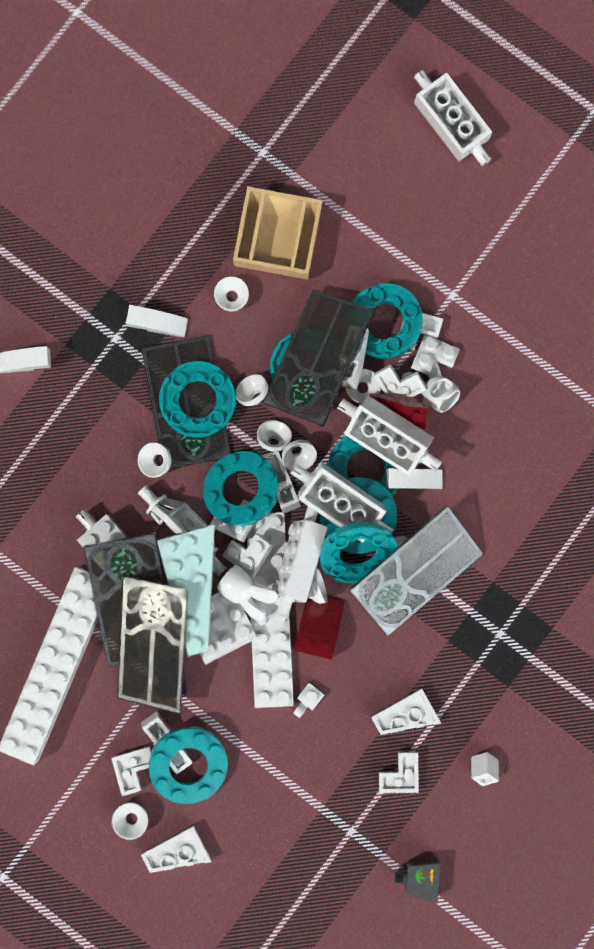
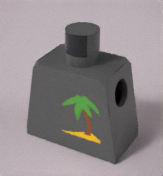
M438 859L408 861L406 863V872L395 871L394 883L405 884V892L409 896L438 902L440 862Z

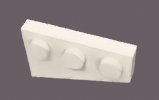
M422 688L371 716L380 735L432 724H441Z
M194 825L141 854L150 873L174 869L175 867L212 862Z

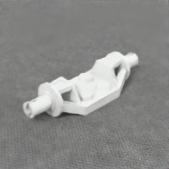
M147 485L138 492V495L150 505L146 513L150 514L159 525L165 522L177 535L208 527L186 502L169 499L166 494L157 497ZM160 505H163V506H166V507H168V508H171L172 510L169 511L168 509H166V508H164V507H162V506H160ZM214 543L213 571L219 576L227 567L215 557V553L219 549L215 548Z

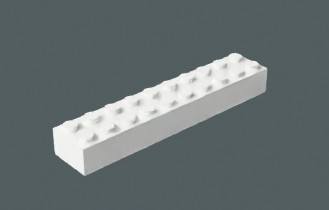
M75 567L0 743L1 752L32 765H35L40 760L98 621L89 573L83 568ZM107 578L95 580L98 597L104 596L112 588L114 583L112 580ZM106 601L99 602L101 612Z

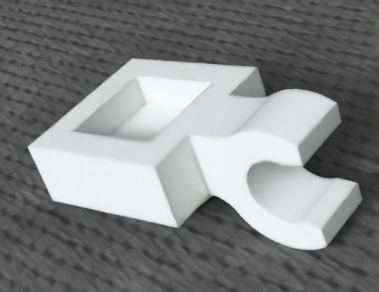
M308 683L297 697L301 703L293 713L300 718L307 707L313 710L324 694Z

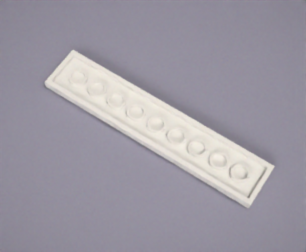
M283 512L269 513L262 520L253 524L247 536V548L256 534H260L273 544L256 576L251 577L255 584L271 589L274 581L278 578V565L280 561H283L284 557L283 548L286 538ZM251 597L266 612L263 620L251 618V625L258 637L252 641L255 708L294 706L289 615L288 619L276 616L281 600L278 597L273 603H264Z

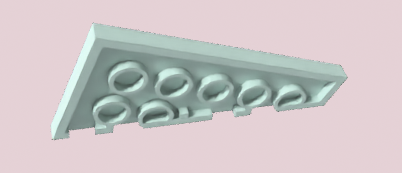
M215 525L157 541L169 585L189 589L185 640L188 656L208 651ZM171 592L178 620L183 617L184 605L180 598Z

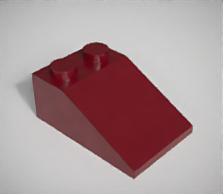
M377 393L369 394L374 400L425 431L428 413L427 398Z
M308 597L304 605L294 651L332 660L345 602L327 597V603L319 604Z

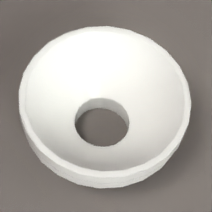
M226 277L217 283L214 297L216 303L222 309L230 312L238 311L246 305L249 291L247 285L241 279ZM234 291L237 293L238 298L236 301L230 302L227 300V294Z
M362 369L359 383H366L368 391L360 393L357 389L346 388L348 396L353 401L362 403L370 393L379 394L381 387L374 378L373 371Z
M250 375L238 384L235 391L236 399L244 406L258 405L267 395L268 383L261 375ZM260 393L255 399H252L255 394Z
M271 420L264 422L257 430L258 443L269 451L284 450L292 439L290 428L280 421ZM270 439H276L279 443L277 445H271L268 443V441Z
M307 440L293 441L282 452L283 464L290 471L295 468L296 464L307 470L314 464L317 458L316 449ZM301 447V451L299 453H291L293 448Z
M148 443L139 452L138 466L141 472L148 477H161L170 469L171 454L162 444ZM158 455L163 457V464L161 466H158L155 462Z
M316 568L308 597L319 604L327 603L325 584L319 569Z
M125 803L119 806L113 814V829L123 839H136L147 828V812L137 803ZM129 813H134L137 816L135 824L127 822L126 816Z

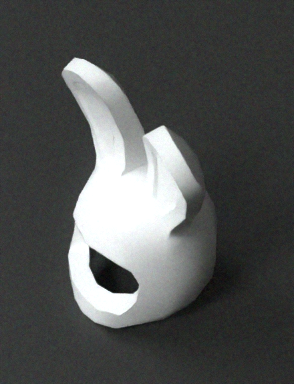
M434 361L431 371L427 375L429 378L425 383L427 389L420 394L427 398L428 404L434 410L442 413L449 410L457 402L460 390L455 383L441 375L439 366ZM406 372V373L403 374V376H402L401 379H403V378H405V377H407V376H409V375H411V374H413V373H412V372Z
M237 564L225 574L217 586L219 593L233 603L241 604L248 615L256 620H263L266 612L251 597L264 603H273L277 599V592L275 590L255 584L250 575Z

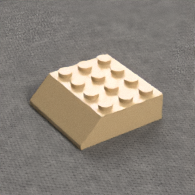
M247 186L233 257L234 266L308 280L323 200Z

